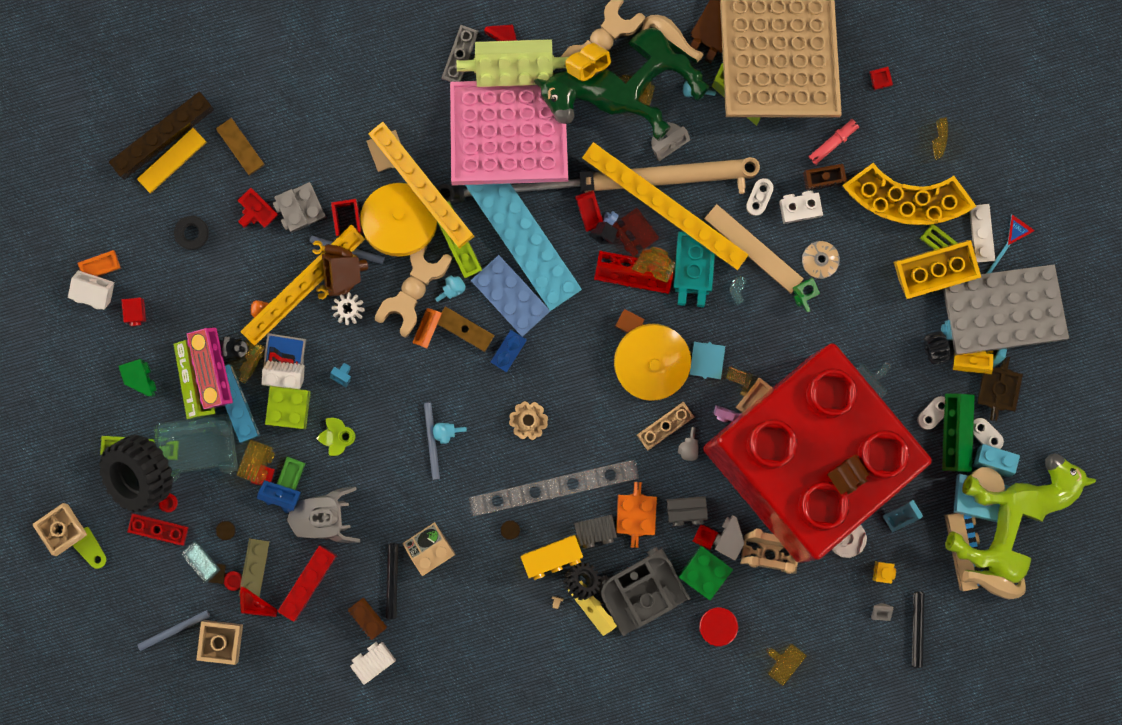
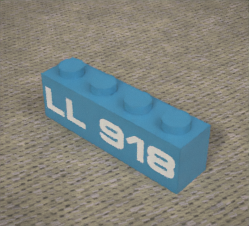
M228 364L225 366L233 403L225 405L239 442L245 443L260 437V433L234 368Z

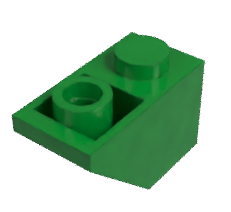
M138 359L118 366L125 385L149 397L155 396L154 391H157L155 382L150 380L148 373H151L148 362Z

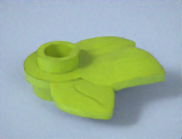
M327 418L326 425L328 429L320 433L317 440L323 445L329 446L330 456H337L344 452L346 446L353 444L355 432L351 428L345 427L342 420ZM344 433L349 434L348 440L343 439L342 436Z

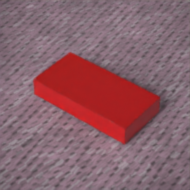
M592 190L575 196L586 232L595 229L597 223L603 222L595 193Z

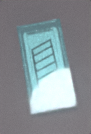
M194 541L181 554L205 583L221 570L197 541Z

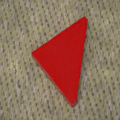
M241 586V613L277 616L276 608Z

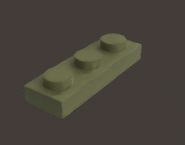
M249 538L240 588L241 586L245 587L260 597L269 541Z

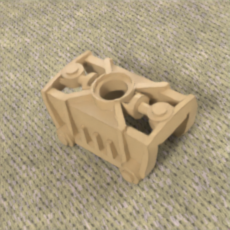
M754 529V531L745 534L740 564H749V566L754 568L758 566L781 570V572H786L787 574H796L798 562L791 555L785 556L783 552H779L784 549V546L774 534L763 533L761 529ZM746 541L757 543L760 548L753 550L752 547L746 545ZM765 551H773L775 558L773 560L767 559Z

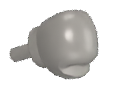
M691 427L690 438H685V442H682L678 447V453L681 454L682 459L687 461H694L698 458L699 444L698 440L694 439L696 431L694 427Z

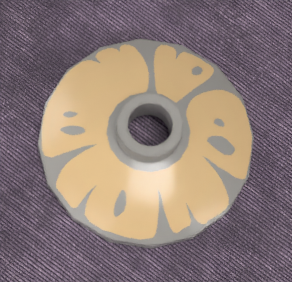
M817 241L805 248L802 254V265L810 276L824 279L837 271L840 257L837 249L832 244L826 241ZM819 256H823L825 258V261L823 263L819 262Z

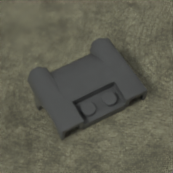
M655 547L649 550L646 558L608 578L607 575H604L598 581L601 582L598 592L623 637L634 629L642 627L674 609L686 600H690L672 563L662 548L658 549Z

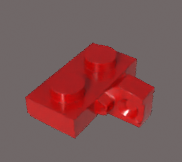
M252 188L237 200L245 208L242 211L244 216L238 221L243 228L251 222L255 224L257 221L266 228L278 216Z

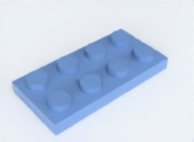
M500 255L471 280L522 337L550 312L545 304Z

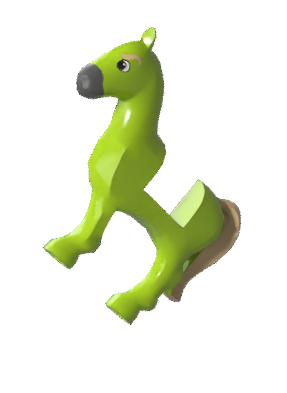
M1056 453L1050 454L1045 459V466L1051 476L1052 484L1035 486L1028 483H1015L1003 492H991L983 488L977 478L971 475L968 476L962 487L964 494L973 496L976 503L982 505L1000 504L995 537L989 549L977 550L972 548L964 541L962 535L954 531L950 532L947 536L945 548L956 552L959 559H967L978 568L989 567L988 571L964 570L962 581L965 583L976 582L990 593L1008 600L1024 595L1026 591L1024 577L1027 575L1030 567L1031 558L1012 551L1022 516L1043 522L1047 514L1062 510L1074 503L1080 497L1083 488L1095 483L1096 479L1088 478L1081 468L1071 464L1060 454Z

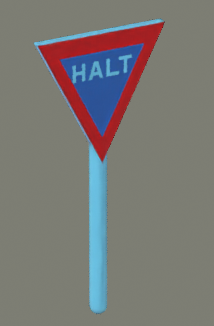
M1011 214L1008 242L986 274L993 271L1010 244L1035 230Z

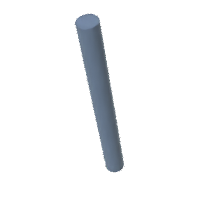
M315 236L310 238V243L312 244L314 241H321L323 246L333 243L332 241ZM355 249L352 251V254L359 258L383 264L385 260L383 256Z
M424 403L432 480L440 479L436 439H434L432 404Z
M206 610L137 644V646L142 651L209 618L210 614Z

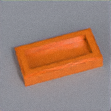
M114 250L78 262L80 271L97 277L121 269Z
M426 309L414 337V344L428 348L442 313L433 309Z

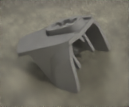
M356 487L340 488L326 495L299 500L294 511L289 512L287 518L295 535L304 538L330 539L339 543H360V539L346 537L340 533V531L350 528V525L342 526L340 506H349V503L337 501L342 495L356 491Z

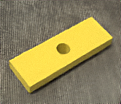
M582 580L579 582L582 586L587 587ZM594 596L586 600L575 599L603 636L617 627L613 618L607 614L600 601Z

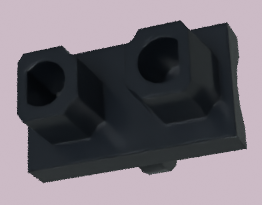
M224 337V340H219L222 351L221 356L241 359L249 352V346L243 340L231 337Z

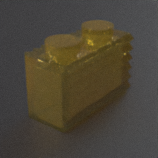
M250 439L236 476L260 484L267 477L268 471L265 469L268 463H272L275 453L272 452L274 448Z

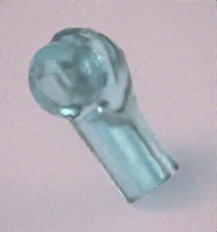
M743 276L736 277L730 286V293L736 305L745 302L741 294L744 285H746V279Z

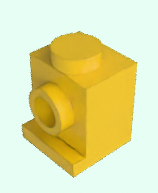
M875 561L873 581L891 584L896 576L895 564Z

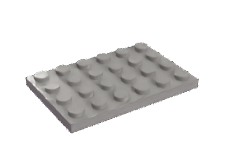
M1055 264L981 274V278L943 288L955 356L1069 339Z

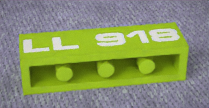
M187 340L175 343L174 350L187 419L215 414L214 408L203 409L200 402V392L196 383V374L192 365V356Z

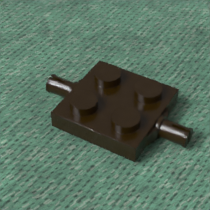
M1006 357L1001 362V367L993 368L992 374H982L976 404L985 405L992 409L989 419L991 421L997 422L999 410L1016 411L1023 374L1008 369L1010 357Z

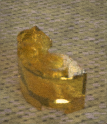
M651 247L649 250H642L632 270L643 274L649 271L653 273L656 279L668 282L675 269V262H672L667 256V251Z

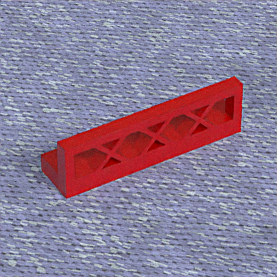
M599 251L594 280L669 294L674 265ZM602 258L610 259L612 262L606 263L601 261ZM626 262L631 266H623L621 263ZM647 266L649 270H643L640 267ZM659 270H668L669 274L661 273Z

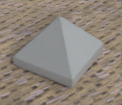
M884 603L874 605L871 619L890 621L893 607Z

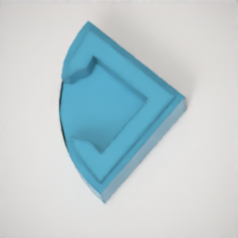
M1007 348L997 351L993 357V368L1006 358Z

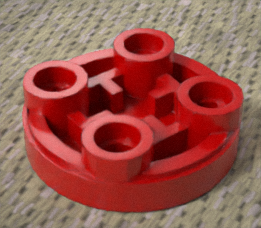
M715 607L703 614L699 622V630L703 639L709 644L724 646L732 642L736 637L738 622L734 614L728 609Z

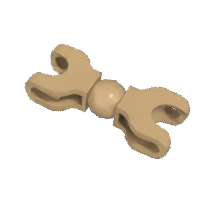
M611 0L605 6V21L600 29L592 32L590 41L587 40L583 45L570 46L561 57H570L572 54L580 52L590 43H595L608 51L613 46L614 40L616 41L620 36L633 35L644 23L646 17L642 13H638L632 19L624 20L618 15V10L624 0Z
M427 246L411 254L410 260L413 269L410 277L402 284V292L400 291L396 297L388 298L382 302L375 315V321L382 323L390 314H400L404 320L400 328V334L404 338L408 337L417 323L415 312L417 300L423 297L426 286L430 281L440 279L445 275L452 262V256L445 254L437 263L431 264L424 259Z

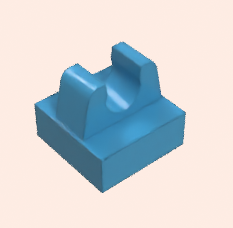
M343 363L340 369L334 367L330 373V379L347 387L351 376L348 375L351 366Z

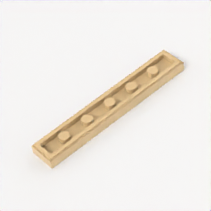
M717 204L704 218L720 234L749 254L748 258L790 294L794 291L793 287L800 284L803 280L798 273Z

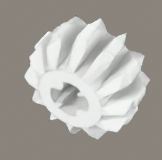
M348 292L347 299H345L344 295H340L342 301L334 299L338 306H332V310H338V312L334 313L333 316H340L338 319L339 323H342L345 319V324L349 325L351 319L356 324L357 321L354 318L356 316L362 319L358 311L364 312L365 309L358 307L363 304L362 300L356 302L358 295H354L351 300V293ZM351 304L352 312L345 314L344 306Z

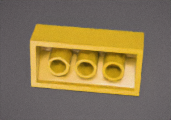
M971 240L894 261L897 276L906 299L981 278Z

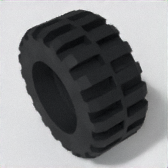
M129 435L107 447L102 453L99 462L101 467L99 472L100 476H102L101 481L106 486L107 493L123 509L138 513L147 511L166 499L173 486L171 485L173 483L172 469L168 465L167 457L165 458L163 455L164 452L161 448L156 447V443L140 435Z

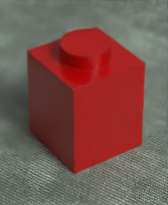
M143 298L122 299L124 323L134 327L141 326V322H146Z

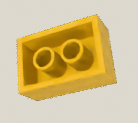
M572 535L525 553L520 557L528 578L533 577L536 580L544 577V572L549 570L555 573L563 569L562 565L569 563L570 566L580 563L583 555L576 536Z

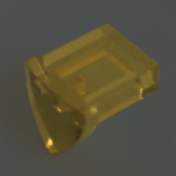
M729 366L726 379L742 384L740 395L745 396L752 379V374Z

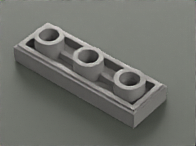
M460 25L442 75L443 80L461 82L464 72H457V60H469L479 31ZM462 52L463 56L457 57V53Z

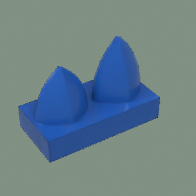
M510 330L490 363L507 373L527 340Z
M264 480L257 499L264 501L267 505L275 504L281 506L286 514L292 510L294 511L301 492Z

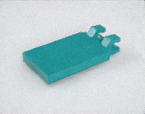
M679 231L673 286L675 292H679L677 305L685 306L687 293L698 294L696 307L704 308L706 295L712 292L715 254L685 232Z

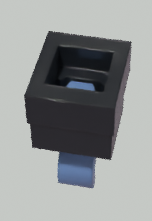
M614 211L611 214L606 212L604 214V221L597 223L596 228L591 230L589 236L600 244H612L618 231L612 225L617 220L618 214Z

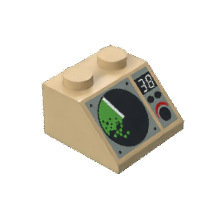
M435 522L403 543L411 560L422 576L456 555Z

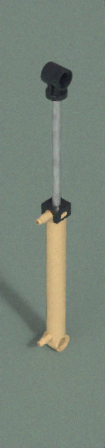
M749 157L739 160L635 168L631 170L653 186L737 179L739 193L744 194L746 188L745 178L751 179L755 177L760 170V165L755 158ZM752 164L754 172H747L744 168L745 165ZM593 171L579 172L580 179L568 180V182L512 185L516 192L580 187L581 193L592 190L624 189L602 172ZM441 184L437 187L440 193L443 190L450 192V197L445 200L450 201L451 204L464 203L466 196H472L468 189H464V185Z

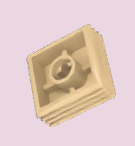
M62 503L33 523V527L53 556H58L87 536L69 505ZM58 526L63 527L62 533H57L59 530Z

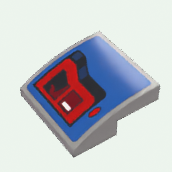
M268 333L264 365L268 360L270 362L272 360L273 362H285V364L287 362L289 364L296 363L297 365L304 364L307 340Z

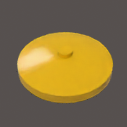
M392 183L378 188L366 199L361 210L360 221L364 237L373 248L386 255L408 256L427 246L436 232L437 220L406 183Z
M661 324L642 325L631 330L619 343L614 357L615 373L621 385L633 396L643 400L664 399L677 392L685 383L691 368L690 351L684 339L672 328Z

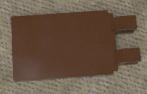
M710 0L690 34L694 38L690 45L693 49L697 50L701 43L710 47L704 59L710 64L717 52L723 53L720 0Z

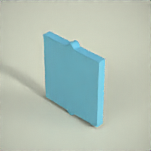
M694 342L689 375L700 376L704 379H721L725 346L714 345L711 342L708 344Z

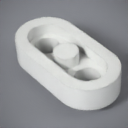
M760 179L755 183L746 204L749 214L758 216L765 211L773 192V184L770 180ZM760 186H765L766 192H761ZM754 203H757L759 205V209H753L752 205Z
M945 397L934 398L919 414L917 421L921 428L926 430L932 429L944 418V409H939L938 404L942 402L945 405ZM927 416L931 417L929 424L925 421Z
M983 418L974 419L973 436L981 444L1001 449L1004 443L1001 434L987 420ZM979 424H982L984 427L982 431H979L977 428ZM992 438H996V445L991 443Z

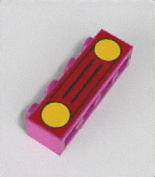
M205 328L187 333V344L192 356V365L195 370L196 383L199 388L200 402L203 409H211L233 403L223 356H221L222 351L217 329Z

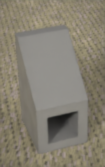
M732 515L730 518L727 517L722 525L725 529L721 535L717 534L713 544L715 545V550L736 560L744 545V540L737 517Z

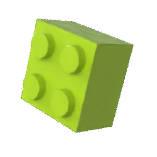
M270 386L265 425L306 429L311 391Z

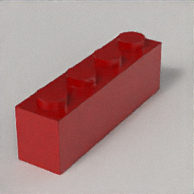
M320 545L277 612L293 622L296 621L338 555Z

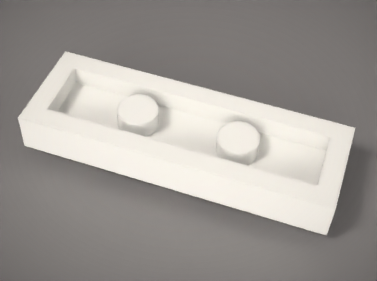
M989 204L976 205L977 207L969 211L977 263L995 261L990 206Z

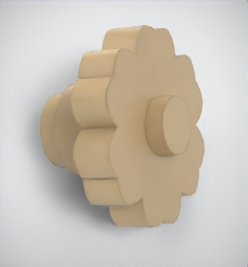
M524 401L515 406L516 412L510 414L509 424L515 427L513 432L521 439H525L528 436L529 439L534 440L542 435L541 429H546L548 426V416L543 414L544 408L536 402L529 405L528 402Z

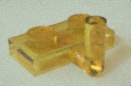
M245 340L249 346V351L245 356L247 361L242 364L239 370L241 372L239 381L244 384L253 375L259 360L265 354V347L260 344L254 346L247 340Z
M790 644L782 655L773 648H768L767 654L777 662L767 674L784 686L807 655L793 644Z

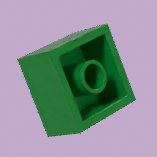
M700 546L678 577L711 601L733 569Z

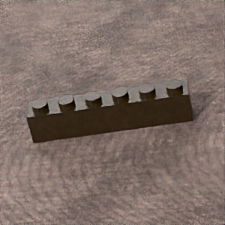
M199 91L109 161L110 165L125 180L215 109Z

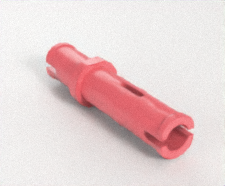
M850 119L848 123L841 129L834 131L835 134L809 155V159H812V162L817 165L839 144L846 142L847 137L859 129V126L855 124L856 122L853 119Z

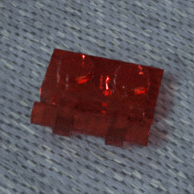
M635 208L622 218L625 224L622 228L617 222L612 225L618 230L616 238H620L625 245L624 249L627 252L629 251L633 257L639 254L635 248L638 244L644 250L659 239L638 208ZM629 230L635 237V240L632 242L625 234Z

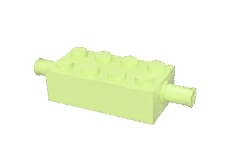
M552 39L475 42L474 60H457V72L474 71L476 73L477 87L536 85L534 83L535 79L548 80L553 76L555 69L566 68L565 61L568 57H554L552 55Z

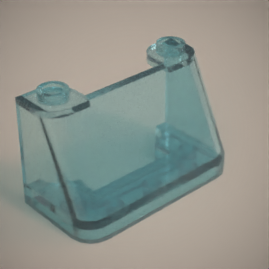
M222 414L166 422L154 427V442L157 444V448H161L164 452V457H167L169 461L168 465L172 469L171 476H173V482L180 477L181 472L219 467V470L225 474L239 471L233 427L229 415Z

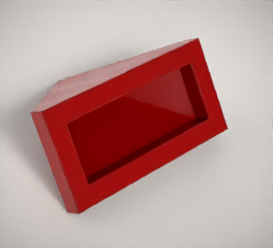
M513 25L486 26L484 29V33L496 41H517Z

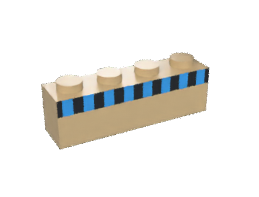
M959 513L944 515L948 535L954 531L962 535L968 545L978 550L977 544H980L978 533L974 531L973 525H976L975 517ZM952 552L960 591L983 588L976 582L965 583L962 581L964 570L983 571L982 568H978L967 559H959L956 552Z

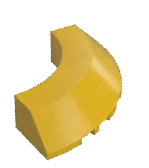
M872 163L842 185L852 198L869 211L885 219L903 224L930 225L955 219L977 207L955 176L931 186H910L893 181Z

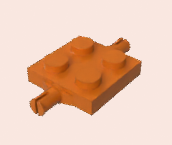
M634 482V494L618 495L616 533L631 536V548H634V544L635 548H639V536L655 535L657 497L641 494L642 482Z

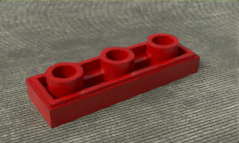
M132 513L127 532L184 546L189 527ZM156 526L160 527L159 533L155 532Z

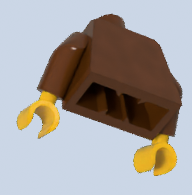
M321 241L313 242V245L320 246L319 250H312L314 254H320L322 251L325 252V254H322L325 285H319L316 288L317 292L323 291L324 293L318 294V298L325 299L327 295H346L356 284L360 283V272L368 270L367 261L365 259L359 260L358 256L352 254L349 249L330 244L323 246Z

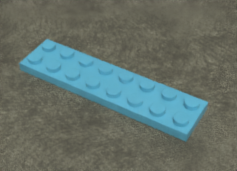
M511 184L465 185L550 311L582 290Z

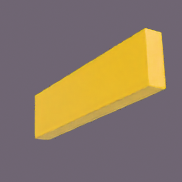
M192 128L140 175L137 180L151 194L207 142Z

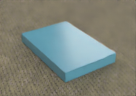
M958 474L956 477L954 513L997 522L1000 504L983 506L976 503L973 496H968L962 492L963 483L968 476Z

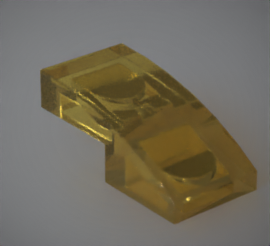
M947 117L939 118L936 121L939 138H935L932 141L935 160L943 156L948 138Z

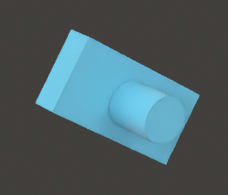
M914 500L883 515L892 532L923 517Z

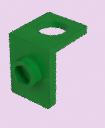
M810 278L793 287L796 295L794 296L798 307L802 306L807 313L810 312L807 300L820 294L814 278ZM811 285L813 291L810 294H804V287Z

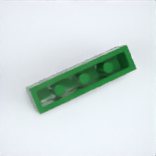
M945 394L942 471L972 472L975 395Z

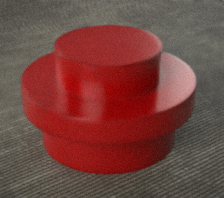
M169 493V496L158 503L162 511L172 512L177 508L178 500L175 495Z

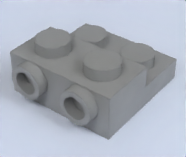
M310 182L274 197L276 201L273 202L277 213L281 212L284 217L281 222L285 230L289 229L291 233L326 218Z

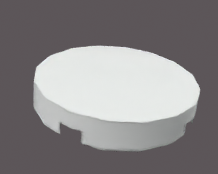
M861 525L858 526L836 545L832 551L846 558H851L861 553L866 546L867 540L863 527Z

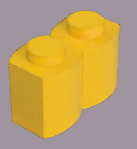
M595 43L586 45L580 52L572 54L565 61L567 73L581 81L590 79L596 72L604 70L611 63L609 51Z

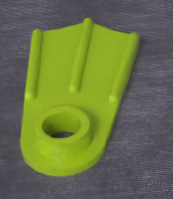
M85 527L84 530L87 536L72 546L93 568H102L106 564V556L90 528ZM97 556L101 558L100 563L95 562Z

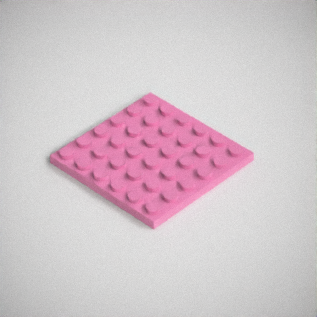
M477 81L450 82L452 185L568 182L566 124L556 121L542 97L541 87L537 85L477 87Z

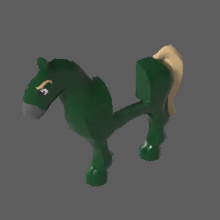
M650 15L646 17L642 30L629 42V45L648 61L626 84L608 69L595 73L593 77L586 81H581L565 71L551 76L548 80L535 79L534 83L541 87L544 101L550 108L556 121L561 124H569L573 121L575 98L591 102L600 110L611 115L628 112L644 117L653 128V136L659 141L667 134L671 126L663 121L661 110L642 103L639 98L655 76L666 70H673L686 79L691 87V95L697 101L701 99L708 91L709 86L702 81V73L694 69L689 60L697 63L703 57V53L693 49L687 43L681 31L672 20L661 15Z

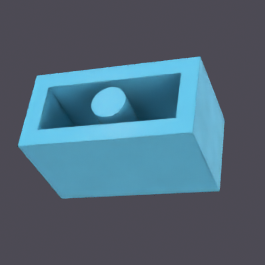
M982 444L977 449L973 467H989L996 470L1000 475L1010 478L1016 473L1020 455Z

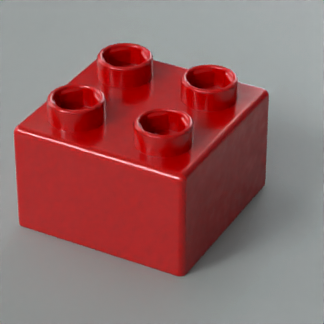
M833 343L828 344L808 357L704 446V452L798 563L819 560L932 462L928 453L838 346ZM857 454L869 472V475L866 477L867 482L849 495L846 492L840 494L827 474L845 460Z

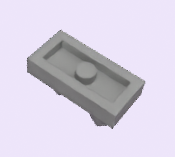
M667 122L671 126L667 132L668 137H663L657 141L652 136V149L659 161L690 141L688 131L684 126L680 127L674 123Z

